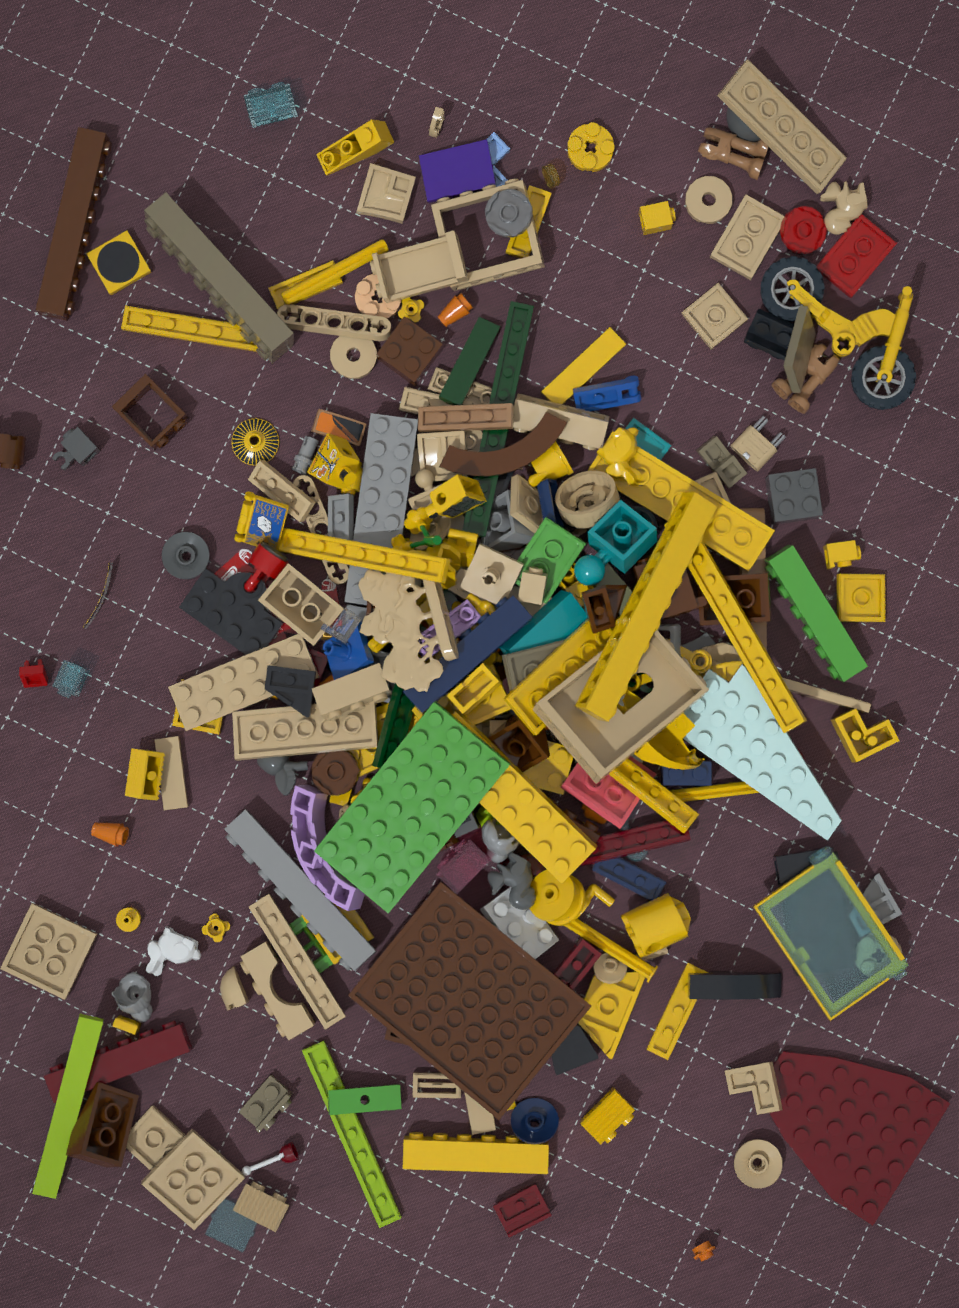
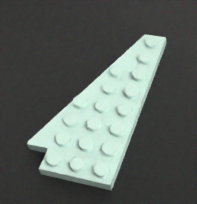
M742 664L730 682L709 669L703 677L709 689L708 692L684 712L695 727L683 739L828 840L842 819L788 733H783L745 665Z

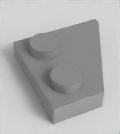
M880 874L875 875L864 891L863 896L881 923L885 924L900 916L902 912ZM853 907L848 918L858 936L861 937L869 933L870 930Z

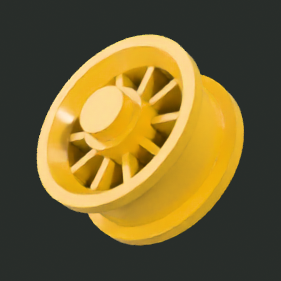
M548 870L539 873L531 882L530 887L535 889L536 899L530 910L537 918L555 926H564L573 922L582 912L585 904V890L582 883L576 877L570 875L561 884Z

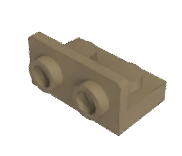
M271 1074L239 1110V1113L256 1127L255 1130L258 1133L263 1128L267 1131L276 1121L273 1116L279 1110L283 1113L292 1103L289 1098L293 1093Z

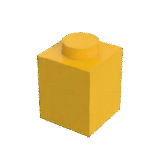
M668 201L642 206L639 209L643 235L671 230L673 222L676 221L674 208H669Z

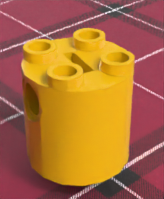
M669 893L620 915L639 958L646 957L689 937L690 915L684 903L671 897Z

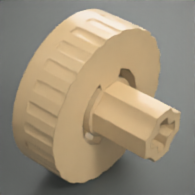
M585 471L573 475L561 484L555 496V502L562 520L572 527L591 529L620 501L613 478L601 471Z

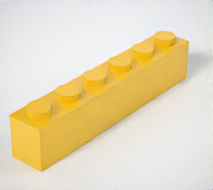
M410 1132L409 1136H404L403 1169L548 1174V1141L541 1144H529L513 1135L505 1136V1139H496L495 1135H481V1138H472L470 1134H457V1138L447 1137L448 1134L434 1133L433 1137H425L421 1132Z

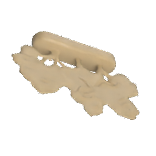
M369 569L364 577L360 579L358 586L363 600L369 601L375 606V609L364 617L359 632L366 636H374V640L380 644L392 643L393 649L384 660L382 678L391 683H396L398 687L404 690L414 687L418 692H427L430 682L440 678L443 672L442 664L432 657L436 644H439L441 653L446 661L459 658L441 583L423 580L424 587H420L415 584V578L391 573L383 575L380 571ZM409 587L414 589L413 592L409 593L406 590ZM423 593H426L430 611L423 613L416 604V600ZM428 618L433 619L436 636L430 639L424 637L419 629L421 621ZM424 639L425 642L420 644L418 640ZM428 644L429 647L426 648L428 652L425 656L419 658L418 653L420 649ZM430 657V662L425 664L426 658Z

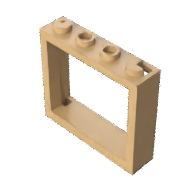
M510 179L502 186L488 185L483 187L480 192L473 193V191H467L459 194L460 197L450 199V197H445L437 200V203L432 204L431 207L439 238L446 236L443 212L487 201L495 193L506 189L520 191L529 199L524 181ZM532 218L531 224L527 228L533 253L532 256L467 273L469 281L450 287L457 291L544 268L545 264L534 218Z

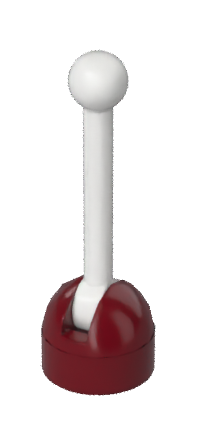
M290 1142L280 1148L279 1155L250 1167L244 1166L242 1173L248 1176L251 1174V1171L278 1160L284 1163H292L299 1160L294 1143Z

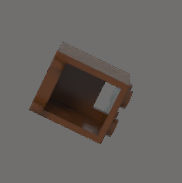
M649 558L637 561L636 566L632 569L635 584H637ZM686 569L682 575V582L675 589L671 597V604L664 611L660 621L697 610L708 603L705 596L695 598Z

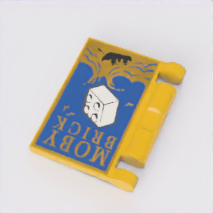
M247 491L244 496L246 500L243 501L236 529L238 533L235 534L234 540L256 547L259 543L265 542L278 550L289 505Z

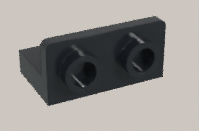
M758 308L743 342L754 349L770 354L776 359L785 361L794 324Z

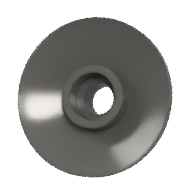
M180 532L171 536L164 544L162 550L163 565L176 578H195L205 570L209 563V548L206 542L197 534ZM186 552L191 554V558L188 561L183 560V554Z

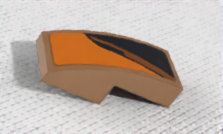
M318 409L311 432L322 436L330 433L347 439L351 445L360 446L366 423Z

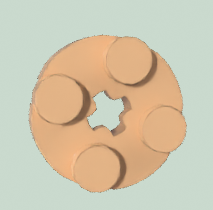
M368 275L357 284L355 292L356 306L361 314L380 316L389 320L395 316L402 301L386 303L382 298V303H378L377 300H372L375 292H377L376 284L379 281L377 275Z

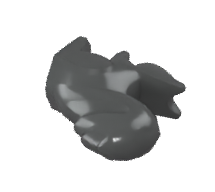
M510 852L508 854V865L504 866L498 863L496 868L500 873L490 871L488 873V881L492 888V895H495L504 884L511 887L509 894L511 905L517 909L526 910L533 906L536 899L535 889L530 887L533 879L531 864L524 858Z

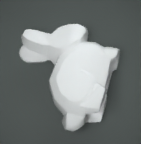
M166 926L158 941L150 940L148 943V955L151 960L146 967V972L159 976L162 973L163 962L166 959L175 964L187 963L192 959L200 960L201 953L198 950V941L179 934L173 928Z

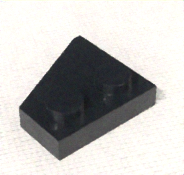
M267 665L265 690L300 712L303 716L310 718L313 701L312 688L315 686L316 671Z

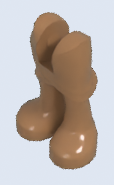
M706 127L703 136L719 144L716 147L708 143H701L698 152L701 153L702 157H706L709 160H719L726 164H733L746 170L752 179L758 180L769 147L761 139L757 142L747 141L736 137L737 134ZM731 148L740 150L756 158H748L731 152Z
M823 343L812 347L805 376L808 374L811 377L802 386L801 393H795L788 400V404L802 414L809 410L810 403L808 398L819 384H823L840 361V358L835 354L825 362V365L818 360L827 349ZM778 378L771 384L774 391L784 400L792 393L788 379Z

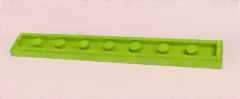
M84 1014L79 1015L32 1194L56 1199L67 1159L66 1152L71 1132L77 1122L104 1019Z
M325 1040L303 1049L302 1052L328 1110L327 1090L346 1088ZM357 1113L330 1115L379 1228L401 1219L402 1216Z

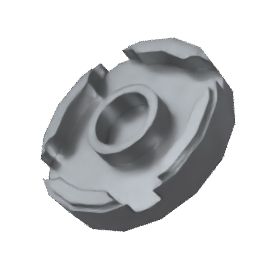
M506 189L495 193L488 200L485 208L486 221L489 228L497 235L505 238L516 237L524 233L530 226L533 218V208L529 199L522 192Z

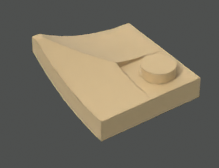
M370 163L356 213L402 224L416 177Z
M466 431L417 434L420 470L427 469L431 471L434 475V482L448 481L457 475V473L447 471L439 466L449 445L467 450Z

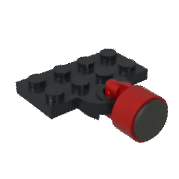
M265 542L259 543L248 558V561L255 566L252 572H240L232 575L225 581L208 568H205L179 606L183 611L245 655L269 646L284 622L268 612L266 607L258 601L268 589L266 582L269 578L276 579L289 563L286 556Z

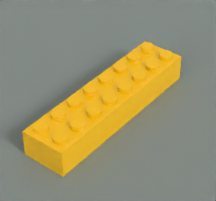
M459 710L455 711L452 715L511 763L479 803L562 884L597 848V845Z

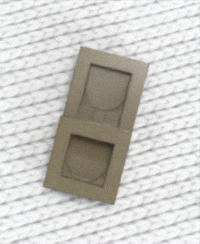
M713 436L696 450L713 472H717L719 479L727 488L732 487L747 474L735 456L728 452L717 436Z

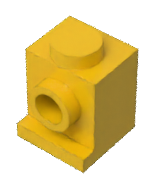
M855 540L830 543L823 546L826 570L834 568L835 564H837L838 568L852 566V561L861 559L860 546H856Z

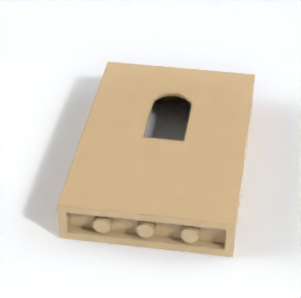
M659 629L653 633L649 641V648L643 653L639 661L638 670L635 673L649 675L653 680V690L625 714H622L617 708L615 715L609 722L597 720L575 707L602 651L538 701L533 708V711L596 784L694 705L709 690L705 680L691 670L689 662L684 657L678 655L672 642L664 639L659 633Z

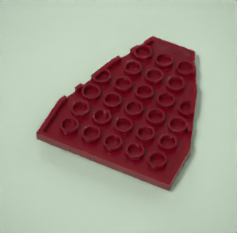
M781 1050L773 1063L783 1110L770 1112L771 1118L782 1137L834 1201L873 1226L950 1103L907 1075L893 1073L834 1056L793 1053Z

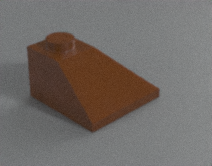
M516 714L487 737L522 772L550 756L545 728L537 735H533Z

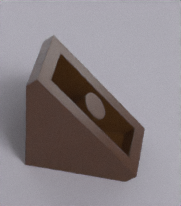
M603 585L581 593V600L593 634L616 626L615 623L627 585Z

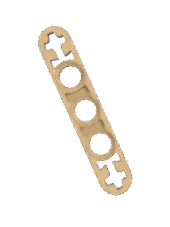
M291 304L281 306L277 312L280 319L293 330L374 341H385L392 334L390 321L380 316ZM288 313H292V317H289V320H285L284 317ZM310 315L318 317L317 322L314 324H307L305 319ZM333 318L341 320L338 327H330L328 322ZM360 321L364 323V327L356 331L351 328L352 324ZM369 323H371V326H372V327H370V332H368V330H369L368 324H369ZM380 326H384L385 328L382 330V333L377 332V329H379Z
M301 475L294 480L293 484L299 487L301 486L300 481L303 480L305 483H310V486L307 487L310 496L313 493L316 495L310 498L318 503L320 507L317 514H308L306 517L310 532L316 534L315 528L318 524L323 523L328 526V516L313 480L306 475ZM322 560L327 574L333 583L342 585L347 582L348 565L338 563L339 568L346 571L343 574L344 579L339 580L338 577H333V574L336 573L334 565L330 568L328 567V563L334 562Z

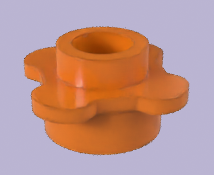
M706 1241L692 1249L695 1254L693 1258L695 1260L700 1259L703 1262L714 1256L712 1251L716 1248L711 1245L710 1241Z

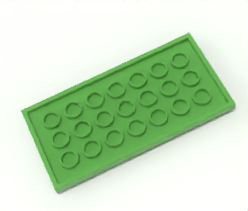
M435 701L314 852L389 913L511 763Z

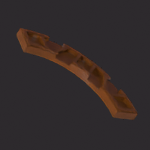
M545 412L538 425L526 437L509 447L496 451L474 452L449 445L439 467L466 476L489 477L513 472L535 461L545 453L560 436L567 422Z

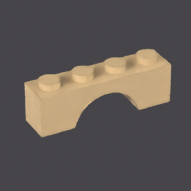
M268 940L240 956L243 960L240 962L242 969L246 974L250 973L254 979L252 983L253 988L258 995L262 994L266 1000L264 1004L265 1009L270 1016L274 1015L277 1019L278 1024H276V1027L282 1037L286 1036L290 1040L315 1025V1021L304 1002H287L275 992L272 984V974L280 960Z

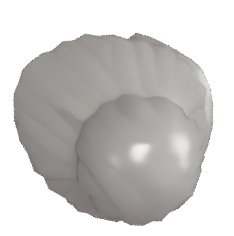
M493 818L484 823L482 839L488 848V858L494 863H500L508 857L510 852L517 848L520 842L502 825H497V820Z
M131 972L126 974L121 979L119 987H116L112 992V996L115 998L120 1010L131 1014L133 1019L139 1022H146L150 1019L152 1014L150 983L144 976L138 973Z

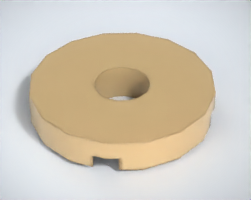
M704 176L696 179L689 186L686 193L685 206L688 214L694 220L706 224H714L721 221L728 214L732 206V193L729 186L723 180L714 176ZM704 195H712L715 203L707 206L703 203L702 197Z
M339 336L331 347L330 360L335 371L341 376L348 379H360L367 376L377 362V349L372 340ZM353 349L360 352V358L355 362L347 358L348 352Z

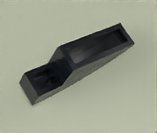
M734 971L688 973L689 999L739 1000L781 997L782 973Z

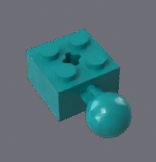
M622 500L618 501L588 531L589 546L596 550L597 553L595 555H585L576 562L574 567L576 579L586 586L598 584L604 578L605 565L608 562L625 574L657 542V528Z

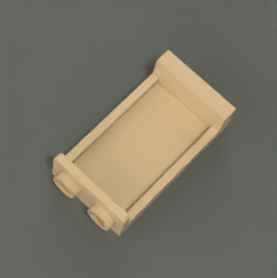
M446 232L445 237L384 254L373 253V261H370L373 275L378 277L379 283L376 284L378 297L383 298L386 303H391L469 281L456 232Z

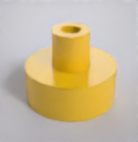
M132 907L119 911L116 917L117 926L125 932L137 929L141 924L139 911Z

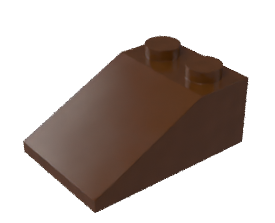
M769 573L723 576L750 623L771 621ZM698 585V597L704 596ZM709 602L705 606L699 607L700 626L721 625Z
M96 1082L71 1132L66 1155L106 1168L122 1167L139 1095Z

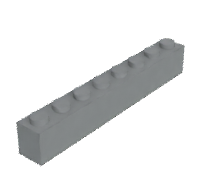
M245 809L224 829L228 833L225 836L234 847L239 845L244 850L241 855L250 864L255 862L260 868L258 871L259 875L266 882L271 880L277 886L274 888V891L283 900L286 897L292 903L290 906L291 910L299 918L303 915L309 921L306 926L314 935L320 933L325 939L322 942L331 953L336 951L341 956L338 961L347 971L351 968L353 971H357L377 952L339 909L325 897V894L317 885H313L306 873L249 811Z

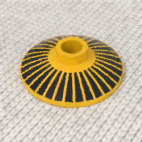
M257 418L248 419L235 429L232 436V448L235 455L242 462L256 466L259 460L269 462L276 455L279 448V437L277 431L269 422ZM258 437V444L252 445L250 443L251 438Z

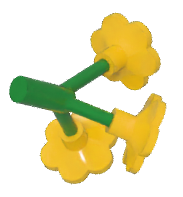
M425 507L410 510L407 513V519L404 521L405 528L410 529L412 534H418L422 531L425 536L424 539L415 543L407 542L403 535L398 534L391 539L392 548L409 551L423 545L433 547V545L441 544L442 538L439 535L430 536L427 531L433 519L429 518Z

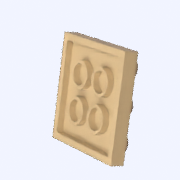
M31 903L0 969L66 1000L97 937V933L35 903Z
M191 1129L141 1181V1184L195 1230L245 1179V1176L194 1129Z

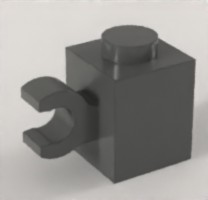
M77 427L75 430L73 428L68 430L62 437L64 440L61 444L67 452H57L53 455L52 459L58 461L59 458L64 457L65 463L61 466L63 470L69 469L74 460H77L84 467L101 450Z

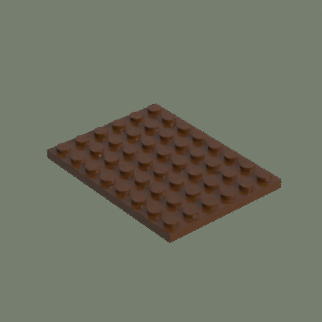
M442 882L438 884L348 994L351 999L498 1120L505 1114L591 1008V1004Z

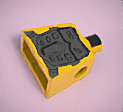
M457 474L430 492V498L433 503L426 506L425 511L431 519L439 515L455 518L487 501L478 480Z

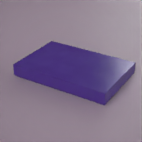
M487 139L419 155L426 197L429 203L436 202L445 197H457L459 194L467 191H473V193L482 191V188L488 185H496L497 187L489 141Z

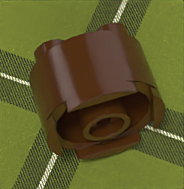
M0 433L1 468L20 470V466L24 462L26 437Z

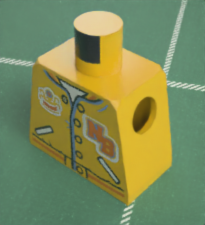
M327 433L307 472L328 485L345 489L356 481L357 476L354 472L359 465L360 459L347 439Z

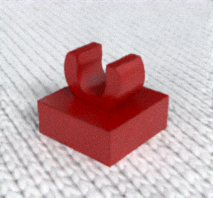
M38 659V665L31 666L29 660H26L24 667H19V676L24 688L48 686V676L41 659Z

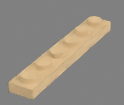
M270 893L250 905L249 909L324 1029L329 1028L346 1017Z

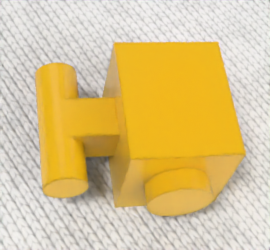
M450 528L448 539L444 538L442 544L451 545L460 552L461 566L469 567L476 552L478 534Z

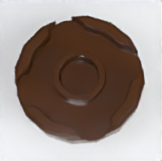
M336 751L317 755L312 764L311 771L313 783L321 792L327 795L339 796L348 793L355 787L359 779L360 769L352 753Z

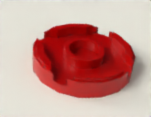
M801 206L790 210L784 216L781 222L780 234L783 243L789 250L797 254H808L821 247L826 238L827 231L821 213L813 207Z

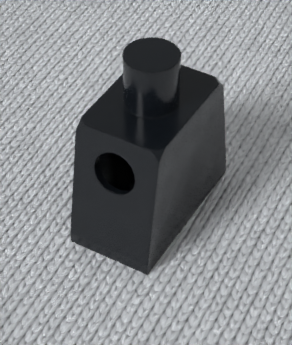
M579 1023L551 1056L556 1076L599 1059L597 1052Z

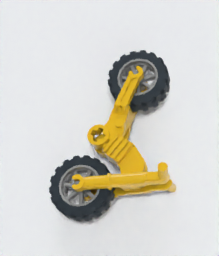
M796 256L782 258L768 268L761 282L760 293L762 302L769 313L786 321L794 322L798 308L800 306H808L811 317L816 320L819 326L831 334L832 351L836 356L846 357L850 355L856 345L860 347L874 337H888L885 345L876 346L865 351L858 358L852 369L851 384L853 391L862 403L878 410L892 409L902 404L911 395L915 387L916 372L913 362L905 352L901 351L902 347H900L914 296L911 287H904L902 293L898 295L900 305L895 314L886 309H879L861 314L853 321H850L821 304L824 295L823 277L817 267L807 259L797 258ZM787 272H792V280L788 282L781 276ZM796 272L802 274L806 278L800 282L796 281ZM778 279L786 285V288L774 289ZM806 282H809L810 293L801 287ZM787 292L786 297L780 303L775 294ZM791 298L796 306L789 307L785 306V304ZM846 339L849 342L847 345L848 350L843 348L840 351L837 348L839 345L838 340L843 342ZM882 360L878 370L873 363ZM870 367L876 373V376L865 378L866 372ZM900 370L901 381L892 379V374ZM866 382H878L873 392L868 388ZM889 382L899 385L892 394L888 386ZM881 384H884L887 395L876 394Z

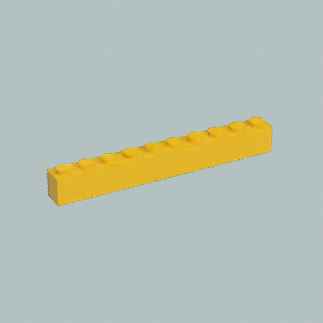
M696 492L682 493L575 704V707L597 720L609 722L615 715L617 704L626 693L632 675L638 670L639 661L643 653L649 648V641L653 633L659 628L660 619L664 611L670 606L671 597L675 589L680 586L685 569L691 564L693 554L697 546L701 544L707 526L714 519V512L717 506Z

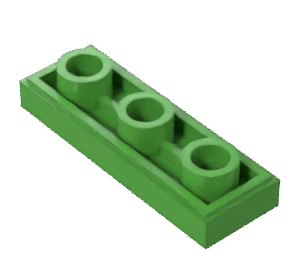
M399 1084L327 1090L329 1115L402 1109ZM363 1095H366L368 1098L365 1104H362L360 1101Z

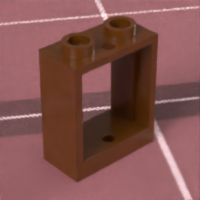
M146 373L112 406L154 450L163 448L170 441L169 436L174 431L179 432L187 424L185 420L189 418ZM151 388L178 415L153 440L127 414Z

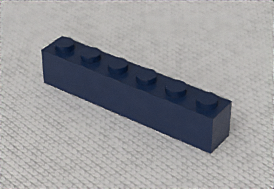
M514 595L509 599L505 596L495 605L497 607L496 611L491 615L488 612L485 613L477 621L479 625L473 631L468 628L459 636L461 640L457 644L459 658L446 661L444 657H441L438 660L443 666V672L440 678L430 682L427 692H418L414 687L403 691V694L422 715L433 702H438L532 620V616Z

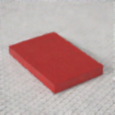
M861 214L816 267L825 278L848 297L852 298L895 247L897 242Z

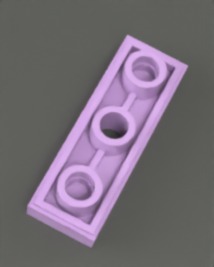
M468 599L449 612L455 639L468 628L478 623L477 621L481 618V615ZM434 624L421 634L428 639L436 636ZM419 639L418 642L422 644L425 640ZM428 644L420 649L419 654L421 657L425 656L428 652L426 651V648L429 647ZM436 644L432 656L440 651L439 644Z

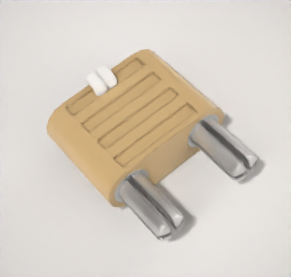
M764 416L753 426L749 425L730 445L732 450L757 472L777 452L776 447L786 438L783 435L773 446L775 441L783 434L782 432H779L771 442L760 434L759 431L767 424L768 419L757 429L755 428L765 419Z

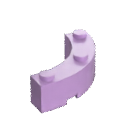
M310 785L295 786L290 814L293 815L291 835L298 860L313 885H317L325 894V897L337 906L347 911L360 909L365 894L314 852L326 836L325 805L328 795Z

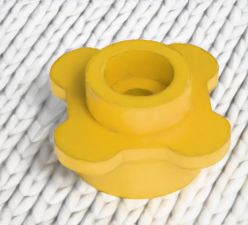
M410 297L402 299V308L398 311V316L401 319L405 316L415 323L419 322L424 302L422 300H412Z
M212 914L209 917V922L202 927V933L213 938L214 942H221L223 934L230 929V923L221 920L218 914Z

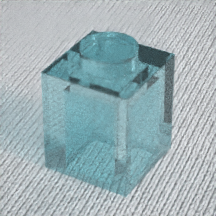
M64 660L52 686L58 689V694L69 699L71 695L79 696L90 670Z

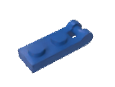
M628 376L622 380L574 388L575 406L578 409L595 411L637 403L642 399L641 392L637 388L639 386V378L637 376ZM622 390H628V393L622 394Z

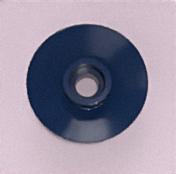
M529 1098L523 1100L514 1108L511 1114V1127L514 1134L526 1143L541 1144L547 1142L557 1132L559 1125L558 1113L549 1102L543 1099ZM532 1122H537L539 1126L532 1127L530 1124Z

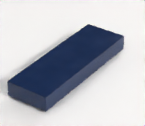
M620 857L595 863L591 869L650 901L660 896L666 884V881Z

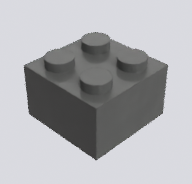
M816 468L770 474L765 478L772 525L818 519L823 516Z

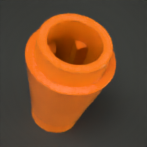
M460 293L451 299L437 317L447 327L470 314L469 311L473 306Z
M95 822L92 826L91 835L116 847L119 845L124 846L128 840L129 828L125 827L123 823Z

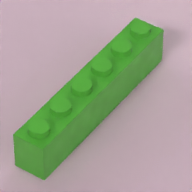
M786 545L764 560L767 564L765 567L766 572L769 573L771 579L775 578L780 585L777 587L780 595L784 599L788 598L790 601L792 614L797 620L800 618L803 622V632L808 639L813 638L817 645L815 651L822 660L826 659L829 664L827 670L832 678L845 682L868 667L794 546Z

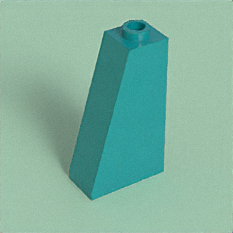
M560 590L532 616V620L503 644L500 649L504 654L564 640L588 619L586 612L572 593Z

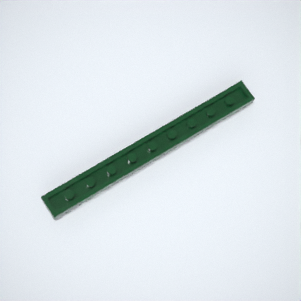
M510 302L489 404H514L534 309L533 305ZM508 429L483 430L479 452L503 449ZM498 475L473 477V479L478 480L487 502L466 512L462 531L476 533L479 537H486Z

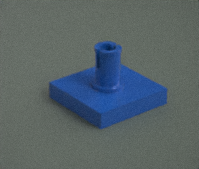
M352 621L323 644L324 654L327 655L334 680L367 668L374 662L371 649L367 645V636L359 632L362 621Z

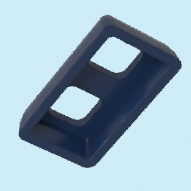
M550 478L545 479L537 485L543 520L545 517H548L565 529L564 520H562L555 502L558 490L557 481Z

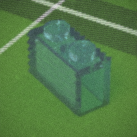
M278 82L271 85L270 89L254 88L249 90L247 95H244L252 128L298 117L290 84L285 85L284 82Z

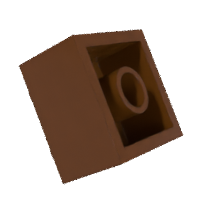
M404 316L376 355L380 362L416 387L442 352L443 344Z

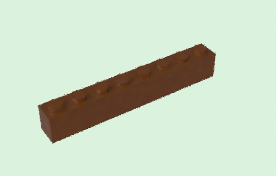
M78 127L37 301L36 311L40 315L68 321L69 315H72L74 312L75 302L72 300L74 292L79 290L80 278H78L79 270L84 268L85 246L88 247L91 234L88 231L90 223L93 224L95 221L96 210H94L95 201L100 199V179L105 177L106 164L104 162L106 155H110L112 142L104 132Z

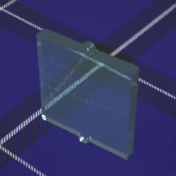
M224 1199L219 1204L216 1212L211 1215L213 1219L205 1235L244 1252L250 1237L254 1236L253 1230L257 1223L233 1211L236 1203Z

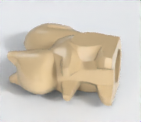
M847 181L844 182L843 190H841L837 182H832L827 187L826 192L821 195L820 201L822 202L836 201L837 208L829 211L824 218L827 230L835 235L846 232L851 227L850 221L858 218L867 209V198L863 182L858 185L856 190H850Z

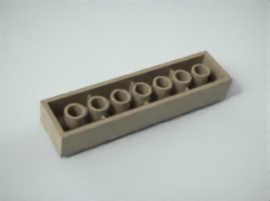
M166 192L144 210L146 218L144 221L147 224L146 230L154 239L157 237L163 243L161 246L169 256L174 255L179 260L177 262L178 266L184 273L187 274L189 272L195 278L193 282L201 291L204 289L207 291L212 304L216 308L221 307L226 312L224 316L233 326L237 324L241 328L240 334L248 343L253 342L258 347L256 351L264 361L268 359L273 364L293 347L294 333Z

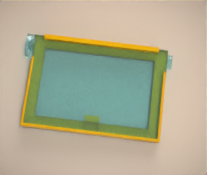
M825 846L808 858L812 864L811 866L753 905V908L828 1020L831 1021L892 977L895 980L903 978L907 974L905 968L909 965L840 860H838L829 846Z

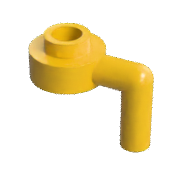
M591 884L585 891V904L580 915L588 907L594 895L608 907L614 903L615 899L596 884Z

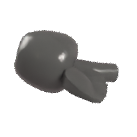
M290 756L257 759V764L262 770L275 776L276 786L285 796L290 794L296 784L294 771L308 770L307 761H289Z

